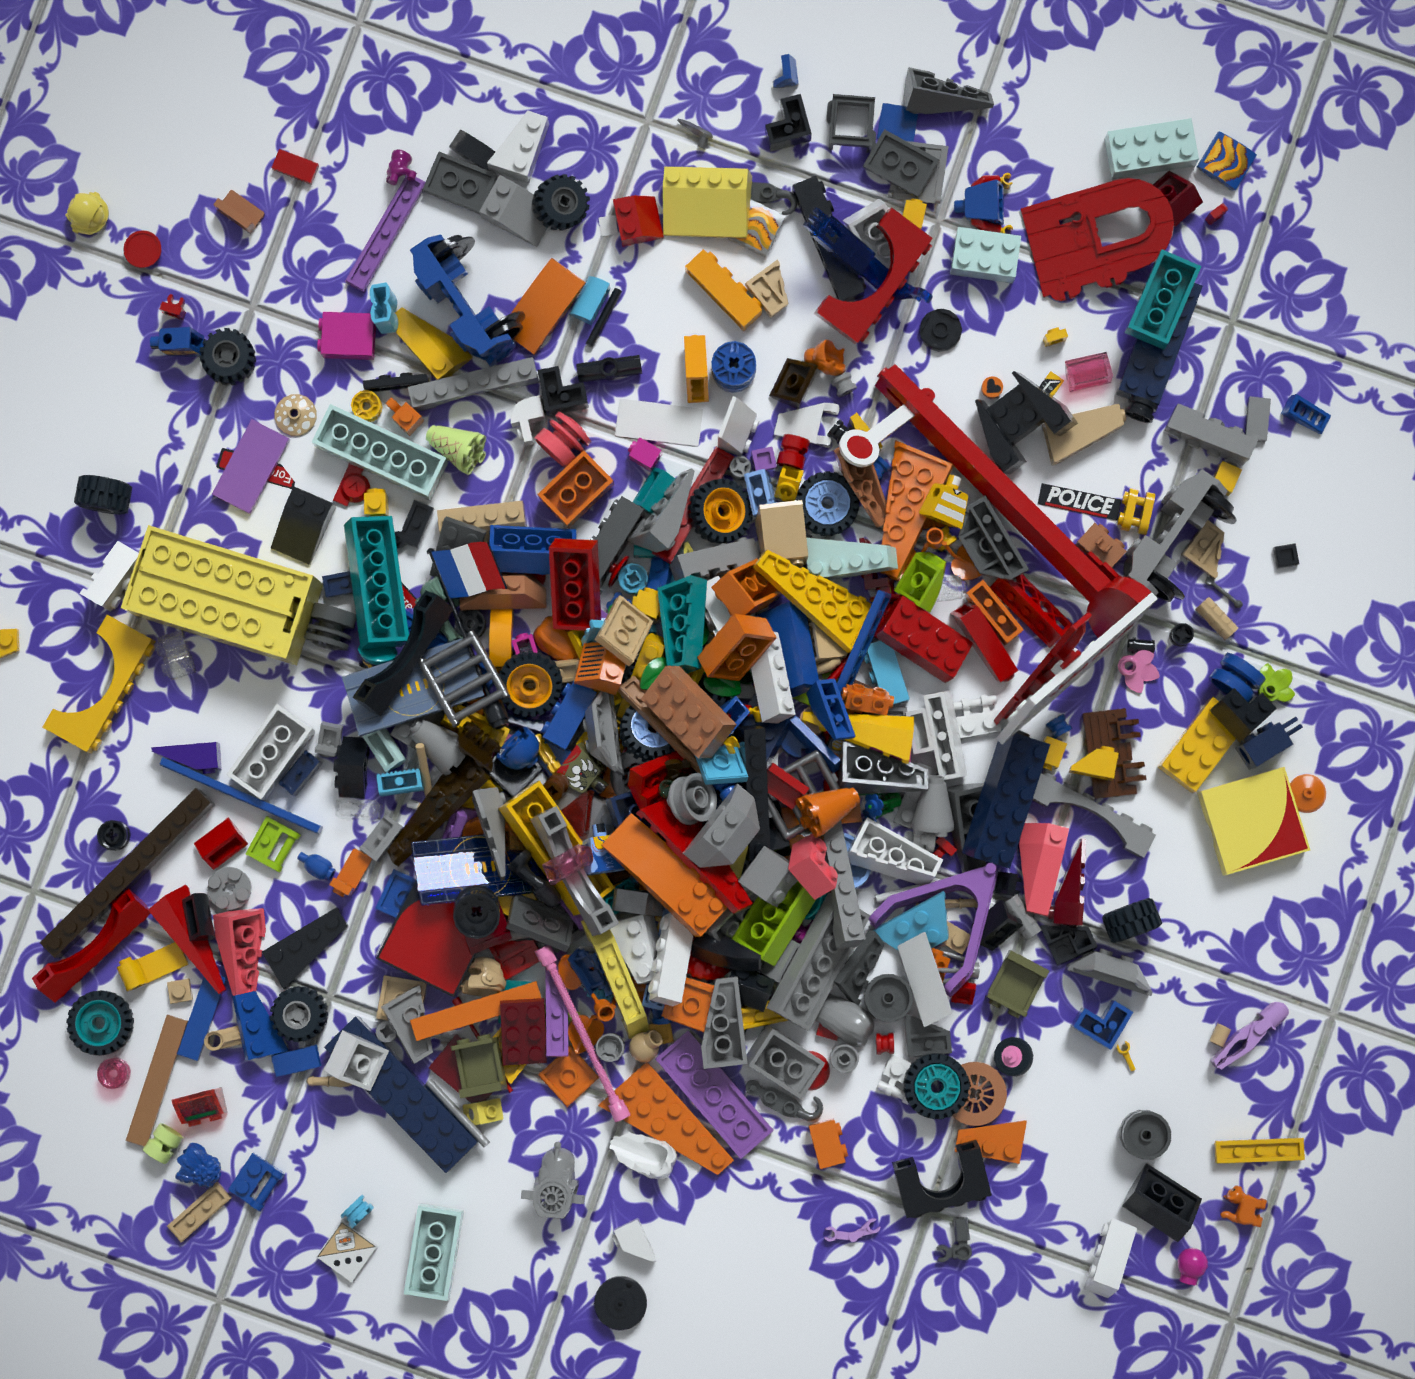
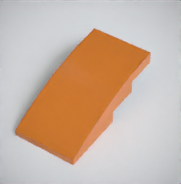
M551 258L511 312L522 311L525 313V319L521 323L523 329L513 340L531 353L537 354L546 338L552 334L561 318H564L586 282Z

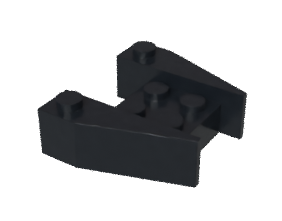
M1013 371L1012 374L1019 385L990 407L984 400H975L990 455L999 469L1005 474L1013 473L1027 462L1015 444L1044 422L1047 423L1053 434L1062 436L1078 424L1066 405L1022 373Z

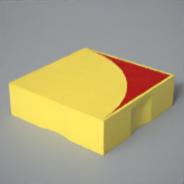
M1285 767L1197 792L1206 823L1213 836V846L1223 876L1310 851Z

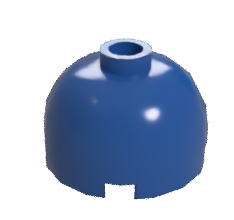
M523 727L524 732L522 733L519 730L516 731L502 745L501 748L505 749L502 754L497 753L496 758L506 767L520 770L526 766L530 768L537 762L538 758L536 756L539 752V742L535 734L528 727Z

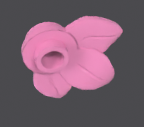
M1140 650L1133 656L1126 655L1119 660L1118 669L1125 676V683L1128 688L1137 693H1142L1144 681H1152L1160 677L1157 668L1151 664L1154 653ZM1127 662H1131L1133 664V667L1131 669L1125 668V664Z

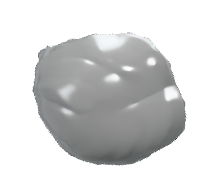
M831 994L828 995L815 1019L823 1027L852 1046H864L868 1041V1037L874 1031L873 1018L864 1008L842 997H836Z

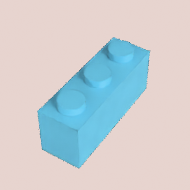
M882 641L871 643L864 657L865 663H869L872 670L869 672L871 683L889 692L890 696H894L893 706L908 702L910 700L894 649Z

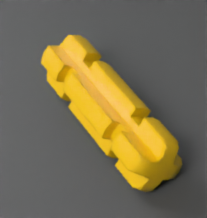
M541 734L535 735L539 742V756L545 764H548L547 768L550 773H556L561 764L558 760H555L556 757L548 744L544 743L545 740L541 739L543 736Z

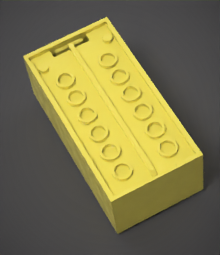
M148 525L121 608L134 616L297 666L306 640L304 639L305 633H309L310 630L307 626L312 624L313 618L310 617L313 605L318 603L323 583L313 575Z

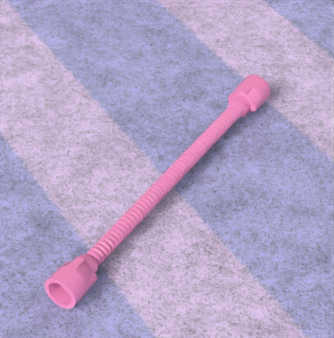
M546 945L534 951L542 967L545 966L547 971L549 970L551 977H553L552 979L556 987H558L557 990L560 992L559 994L563 1002H565L564 1005H566L565 1007L569 1015H571V1020L576 1025L575 1028L578 1030L577 1032L582 1043H584L583 1045L587 1053H589L588 1056H590L589 1058H591L590 1060L593 1066H595V1071H597L596 1073L600 1076L599 1079L602 1081L601 1083L605 1091H607L606 1094H608V1101L610 1103L608 1107L614 1121L618 1122L627 1118L631 1114L623 1099H619V1096L612 1089L613 1086L610 1084L611 1082L607 1074H605L606 1071H604L605 1069H603L602 1063L599 1061V1056L594 1051L595 1048L592 1046L593 1044L589 1036H587L588 1033H586L587 1031L583 1023H581L582 1020L579 1018L578 1013H576L577 1010L574 1008V1003L570 995H568L569 993L565 985H563L564 982H562L563 980H561L562 978L558 970H556L557 965L555 961L557 959L552 946Z

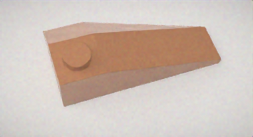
M839 447L833 451L841 473L875 526L881 527L885 523L887 503L874 464L867 467L854 466L843 458Z

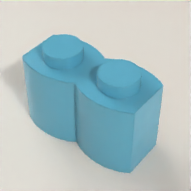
M386 282L374 284L370 288V300L373 303L371 319L381 334L396 332L398 329V317L395 313L397 298Z

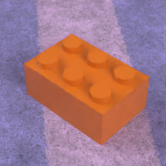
M583 450L537 495L543 504L569 529L615 484L614 480Z
M757 558L728 571L711 587L715 592V596L728 608L731 616L734 613L750 616L769 606L782 594L753 568L758 561Z
M734 613L722 629L717 632L711 642L705 646L698 659L707 677L740 681L777 637L766 618Z

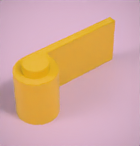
M174 942L139 959L125 958L119 961L120 966L117 967V970L128 992L189 964L184 952Z

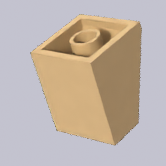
M802 500L759 505L755 526L761 555L766 550H769L790 560V563L797 567L806 565L808 548Z

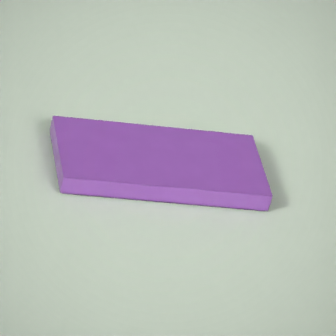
M251 419L212 495L251 514L290 438Z

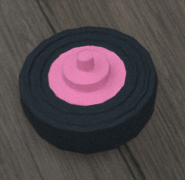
M1009 1037L1003 1039L994 1051L996 1067L1007 1076L1017 1077L1023 1075L1030 1069L1033 1063L1034 1055L1032 1048L1021 1038Z

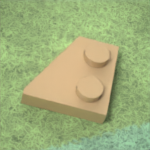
M1207 520L1205 525L1196 532L1181 555L1208 576L1216 579L1218 577V561L1221 558L1222 552L1221 544L1223 543L1225 532Z

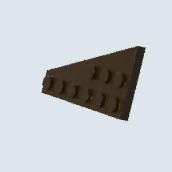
M468 755L465 756L457 768L452 766L449 769L451 771L449 775H441L387 850L393 864L399 867L472 796L473 791L481 788L491 778L486 768L482 769L479 767L475 760Z

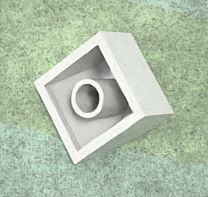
M342 1030L324 1071L341 1081L371 1091L389 1050Z

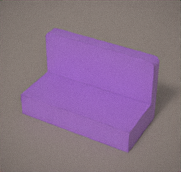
M461 806L449 818L440 840L445 853L453 854L457 846L458 848H464L461 843L462 830L469 820L478 816L475 809Z

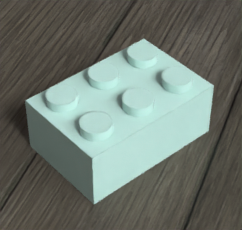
M958 227L950 274L1013 283L1016 277L1021 236Z

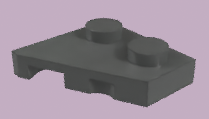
M909 1014L904 1016L908 1057L933 1053H952L950 1031L933 1024L924 1027L921 1019Z

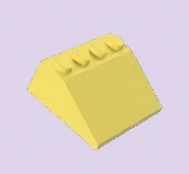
M664 166L663 235L747 238L752 175L749 169Z

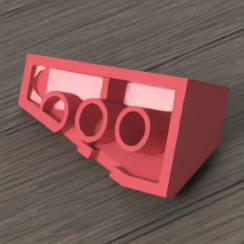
M1050 823L1024 824L1018 845L1021 856L1026 912L1048 917L1069 828Z
M264 909L232 910L213 915L215 937L232 995L256 991L259 971L257 970L259 957H262L263 951L260 950L261 941L266 933Z

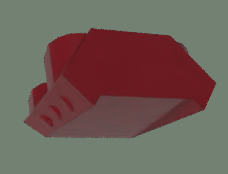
M501 905L499 924L493 933L479 939L468 938L464 935L471 955L495 945H501L512 939L510 930L506 928L507 922ZM481 906L473 907V912L476 910L481 912Z

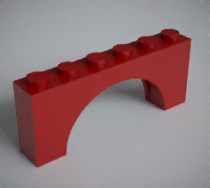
M892 207L887 210L876 226L886 238L890 249V266L881 286L872 295L860 301H841L828 295L814 312L817 317L854 344L859 341L863 342L870 333L867 331L871 324L875 325L882 316L880 312L883 307H888L895 298L892 296L896 289L901 290L907 282L905 277L908 272L913 273L919 265L918 258L921 254L925 256L932 247L930 242L933 238Z

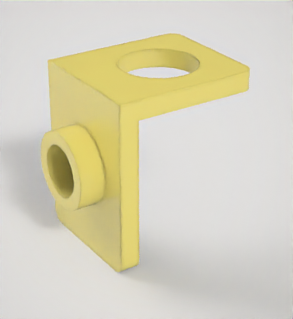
M500 1098L464 1104L462 1106L463 1113L469 1119V1110L472 1109L474 1119H470V1121L474 1125L504 1119Z

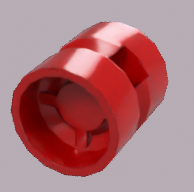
M784 434L781 442L783 451L779 452L776 464L780 467L786 465L803 470L806 460L803 454L808 452L810 440L796 435Z

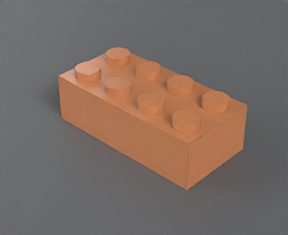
M665 666L641 698L697 758H712L737 725L680 666Z

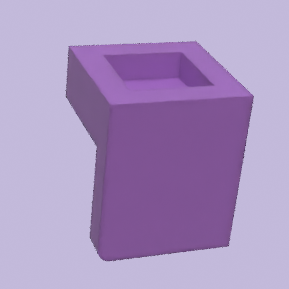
M772 446L751 451L754 471L777 469Z

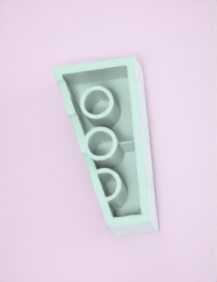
M806 538L808 548L807 569L809 573L815 576L820 575L828 580L898 569L895 547Z

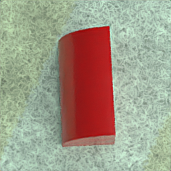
M228 817L196 841L194 845L202 859L215 870L248 845V842Z

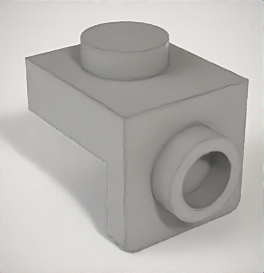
M322 721L315 753L327 758L336 757L337 746L341 745L343 725Z

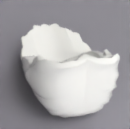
M631 1132L622 1134V1136H613V1140L610 1141V1149L614 1151L618 1162L648 1178L661 1180L669 1177L676 1163L677 1153L666 1141H659Z

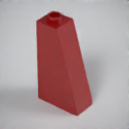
M966 602L951 612V616L966 638L974 643L972 645L995 680L999 682L1011 680L1015 676L1014 673L1019 670L980 608L975 604Z

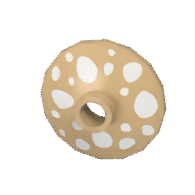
M291 394L284 397L275 409V421L278 428L291 436H301L308 433L314 427L317 419V410L313 402L300 394ZM293 410L298 411V415L296 417L291 416V412Z

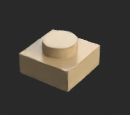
M190 979L167 982L170 1004L193 1000Z

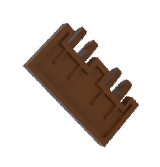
M1126 708L1083 713L1087 755L1096 749H1100L1101 746L1115 748L1114 752L1119 753L1112 781L1090 777L1093 797L1101 799L1137 794L1136 785L1126 786V783L1147 780L1146 775L1126 777V769H1139L1145 767V763L1123 764L1124 761H1132L1133 758L1131 743H1121L1120 740L1139 738L1141 734L1140 732L1121 734L1120 726H1135L1139 724V719L1118 721V719L1127 718Z

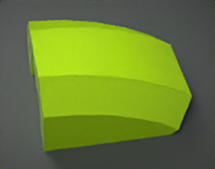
M931 552L915 553L894 591L913 601L917 606L931 612L942 587L946 561Z

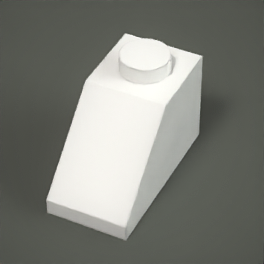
M639 1218L614 1229L615 1235H612V1238L617 1248L621 1246L624 1252L651 1262L657 1259Z

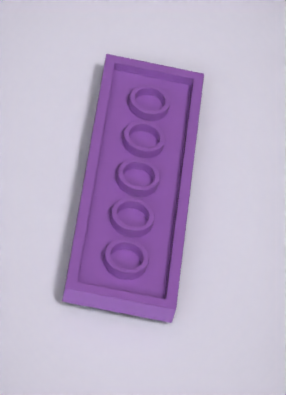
M689 1030L655 1058L740 1159L774 1131L720 1067L704 1069L701 1044Z

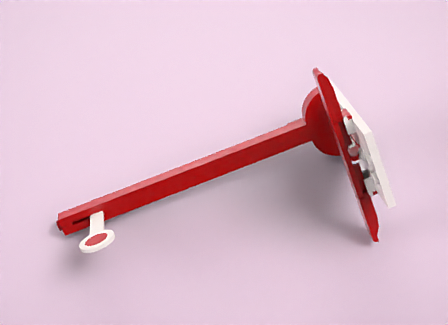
M894 364L889 369L885 367L877 375L879 379L875 387L897 410L868 432L857 429L847 431L839 442V450L843 458L850 464L858 467L872 465L879 456L878 444L906 422L910 421L1089 602L1087 613L1065 632L1051 649L1050 653L1047 654L994 719L996 725L1004 719L1010 721L996 738L1001 744H1004L1123 640L1158 598L1140 582L1128 577H1121L1107 562L1103 563L1092 551L1085 555L933 402L935 398L934 391L930 388H923L921 390ZM1088 621L1098 639L1096 641L1093 640L1081 653L1075 647L1082 640Z

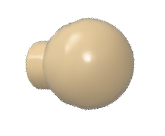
M655 1030L636 1034L629 1044L631 1056L639 1062L652 1061L659 1052V1046L663 1042L662 1036Z

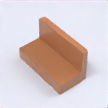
M233 190L229 191L223 201L218 198L213 204L217 211L250 234L265 216L262 210Z

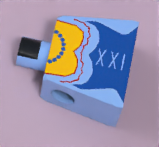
M605 823L592 825L594 837L582 842V867L587 876L626 870L601 846L610 836L606 833Z

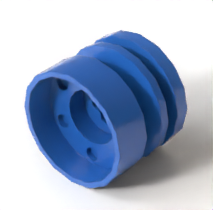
M737 341L726 342L719 346L714 352L711 361L712 377L715 383L724 391L731 393L747 389L754 381L756 374V358L751 348ZM730 362H738V368L734 366L730 368Z

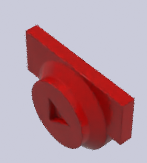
M349 463L333 501L347 507L349 502L360 503L364 501V493H367V490L371 489L368 479L362 475L363 469Z

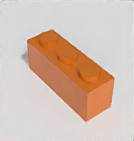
M984 580L980 581L964 595L968 602L980 608L1004 646L1023 632L1024 629Z

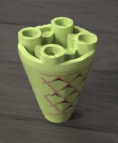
M432 425L427 431L426 440L429 441V444L446 457L458 470L467 475L472 473L478 462L482 463L485 459L486 452L483 450L486 436L479 432L440 425Z

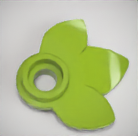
M1269 663L1260 669L1266 680L1258 689V695L1263 693L1271 702L1275 700L1287 702L1295 696V692L1289 688L1293 679L1290 670L1280 669L1275 672ZM1267 688L1272 691V694L1267 692Z

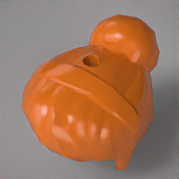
M829 339L822 341L815 348L807 349L804 353V361L816 364L818 369L824 374L840 376L846 371V365L843 364L845 349L838 350Z

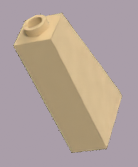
M1115 404L1072 414L1078 424L1062 436L1053 434L1047 423L1044 422L1042 428L1051 465L1053 466L1121 429L1126 421L1124 409H1120V405Z

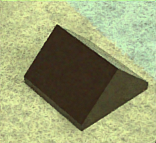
M787 358L769 396L795 409H800L816 376L818 366L813 363Z

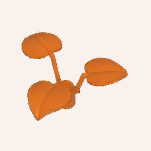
M928 518L924 529H931L926 534L927 542L924 544L921 552H926L928 547L938 549L944 546L949 554L955 558L951 562V570L957 578L973 580L982 576L977 571L963 545L959 547L957 554H955L947 545V542L944 541L943 532L939 528L946 525ZM913 549V551H912V553H911V555H910V557H909V559H908V561H907V563H906V565H905V567H904V569H903V571H902V573H901L899 579L896 580V581H900L902 575L904 574V572H905V570L907 569L909 563L911 562L912 558L914 557V555H915V553H916V551H915L914 549Z
M566 954L559 961L558 972L562 978L561 980H563L562 982H564L563 985L570 990H575L579 988L581 981L567 960L571 954ZM631 977L642 1003L646 984H637L634 977ZM592 993L591 997L595 1001L594 1011L597 1015H592L590 1018L586 1015H579V1018H581V1023H583L587 1031L586 1033H588L587 1036H589L593 1044L592 1046H594L604 1033V1024L601 1021H610L615 1015L616 1001L613 997L610 1004L608 1000H599ZM572 1020L568 1025V1037L575 1053L580 1054L585 1052L586 1048Z

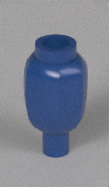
M300 852L297 857L299 861L304 863L305 870L317 879L331 880L336 872V869L332 867V863L320 855L311 854L308 856Z

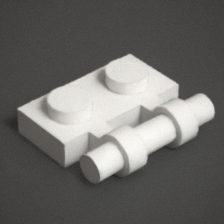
M981 695L980 698L970 700L963 698L959 702H953L955 711L963 710V716L956 717L960 739L1001 732V722L998 725L994 722L999 711L989 710V705L997 704L996 695ZM982 707V713L970 714V708Z
M891 1054L883 1071V1075L890 1077L887 1084L880 1080L877 1089L884 1091V1094L889 1097L892 1095L901 1099L902 1103L908 1105L904 1091L894 1086L896 1081L903 1083L905 1073L912 1063Z

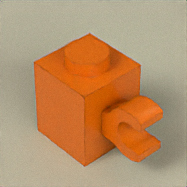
M392 397L386 402L387 406L395 413L392 416L393 421L409 436L424 422L422 416L407 402L402 407Z

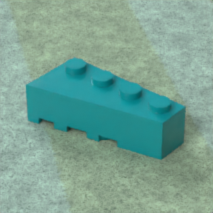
M690 575L657 588L667 666H680L686 673L701 669L698 656L703 648L707 591L706 579Z

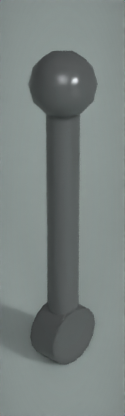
M1212 577L1206 578V585L1217 589L1232 601L1236 608L1242 607V601L1233 598L1218 586Z

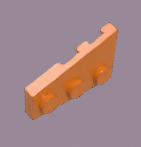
M1027 1120L958 1129L955 1145L977 1140L982 1157L1020 1164Z

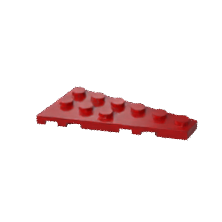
M667 799L644 807L636 813L641 819L644 817L652 825L650 829L655 834L659 832L665 838L666 845L689 869L693 867L699 873V879L704 884L707 882L715 890V896L733 914L753 904L741 883L738 882L739 880L730 865L700 868L682 854L703 828L704 822L698 821L692 825L681 823L672 813Z

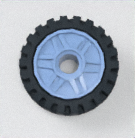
M825 471L810 476L803 482L796 496V501L802 500L805 528L814 534H820V536H834L847 530L853 524L859 511V499L845 477L837 472ZM825 499H830L833 502V507L826 509L822 506L821 502Z

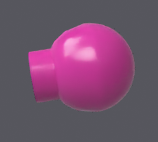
M1187 1248L1179 1254L1177 1259V1267L1181 1273L1179 1281L1189 1285H1197L1198 1278L1205 1273L1208 1267L1207 1257L1201 1250Z

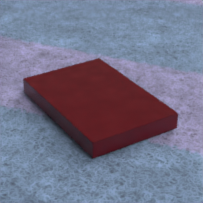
M456 1034L430 1065L429 1069L459 1093L462 1085L455 1050L451 1051V1046L457 1045L456 1041L463 1038ZM493 1092L466 1097V1099L470 1103L487 1101Z

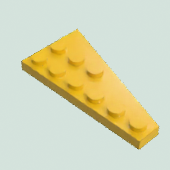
M769 550L763 552L753 568L844 651L850 653L872 604L867 602L866 598L862 596L857 597L849 593L848 589L820 575L815 576L809 573V570L804 567L799 568L791 564L788 559Z

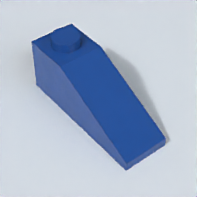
M836 680L815 681L806 693L814 715L835 741L855 738V733Z

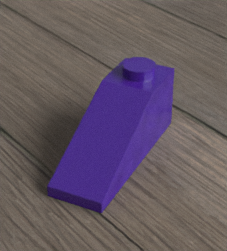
M218 742L151 747L152 752L196 770L203 771V774H215L216 770L222 769L220 743Z

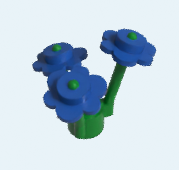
M899 792L858 794L859 796L866 795L865 809L862 810L864 815L862 817L863 822L867 817L877 822L876 819L893 812L894 808L900 807L902 803Z

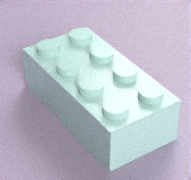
M1192 118L1108 131L1104 138L1111 179L1194 167L1199 160Z
M422 1203L418 1205L404 1288L405 1295L443 1301L450 1299L464 1210Z

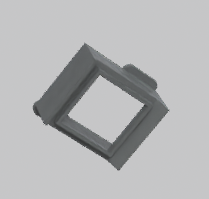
M833 94V98L828 102L827 122L830 123L829 150H833V145L866 147V152L871 153L876 144V132L873 130L875 97ZM837 105L869 107L867 137L835 135Z

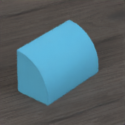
M588 276L586 284L577 297L569 315L592 326L611 289L610 283L593 276Z

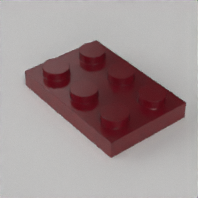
M544 998L500 1001L503 1066L547 1063Z

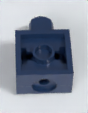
M1296 716L1282 725L1280 722L1273 724L1271 721L1257 729V735L1252 733L1239 742L1240 745L1235 749L1248 770L1258 767L1293 745L1289 736L1303 728V726L1299 724L1287 732L1284 729L1298 721Z

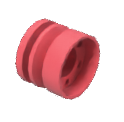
M558 412L555 417L561 424L551 419L549 422L554 431L551 432L543 428L534 437V440L557 463L566 468L576 458L571 450L573 448L579 452L584 450L579 441L586 446H589L592 442L584 429L576 421Z

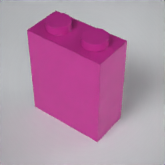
M323 312V317L319 318V331H322V335L317 343L318 352H321L320 354L323 358L374 360L376 325L371 319V313Z

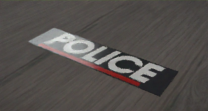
M1042 483L1038 504L1118 520L1121 500Z

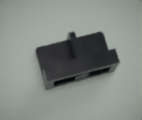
M999 900L988 911L980 945L991 951L995 950L1023 926L1020 918L1008 912L1005 901Z

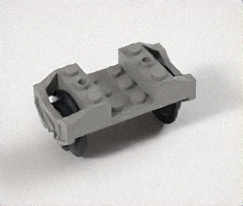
M1203 469L1197 475L1182 481L1179 486L1174 484L1162 499L1161 503L1164 505L1160 509L1170 516L1171 519L1155 541L1145 535L1142 539L1137 538L1125 553L1127 559L1124 562L1123 577L1140 582L1156 597L1164 601L1171 602L1173 598L1183 600L1185 597L1183 592L1168 580V577L1178 563L1166 556L1165 553L1186 522H1189L1199 530L1205 525L1210 516L1228 524L1236 523L1237 519L1232 513L1234 507L1224 498L1228 491L1223 484Z

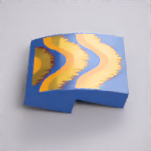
M1218 131L1198 163L1197 168L1211 179L1219 180L1233 191L1239 186L1257 154L1232 137Z

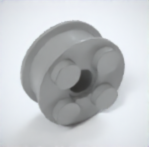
M694 773L687 777H679L672 782L669 788L667 803L674 816L681 823L692 825L698 821L704 822L710 819L716 811L717 797L713 785H705L702 774Z

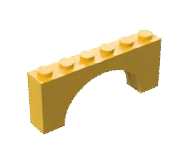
M106 615L96 632L108 643L114 657V675L109 689L96 704L83 711L66 713L52 709L42 727L91 754L100 747L103 733L108 732L113 723L111 719L115 713H119L121 710L123 698L132 691L135 677L140 676L145 667L143 663L147 656L150 657L156 648L154 646L156 641L109 615Z

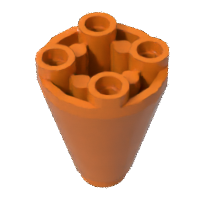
M842 788L807 794L796 799L797 807L802 815L800 823L804 829L809 828L815 838L827 833L860 803L859 795L854 788Z

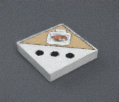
M342 1220L316 1257L352 1283L378 1245L355 1228L352 1229L348 1223Z

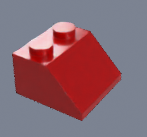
M632 195L613 199L622 247L664 238L654 196Z

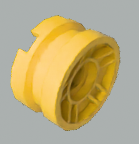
M360 391L354 395L351 401V408L355 416L368 422H374L382 413V402L377 394L372 391ZM365 402L371 405L370 409H363L365 406Z

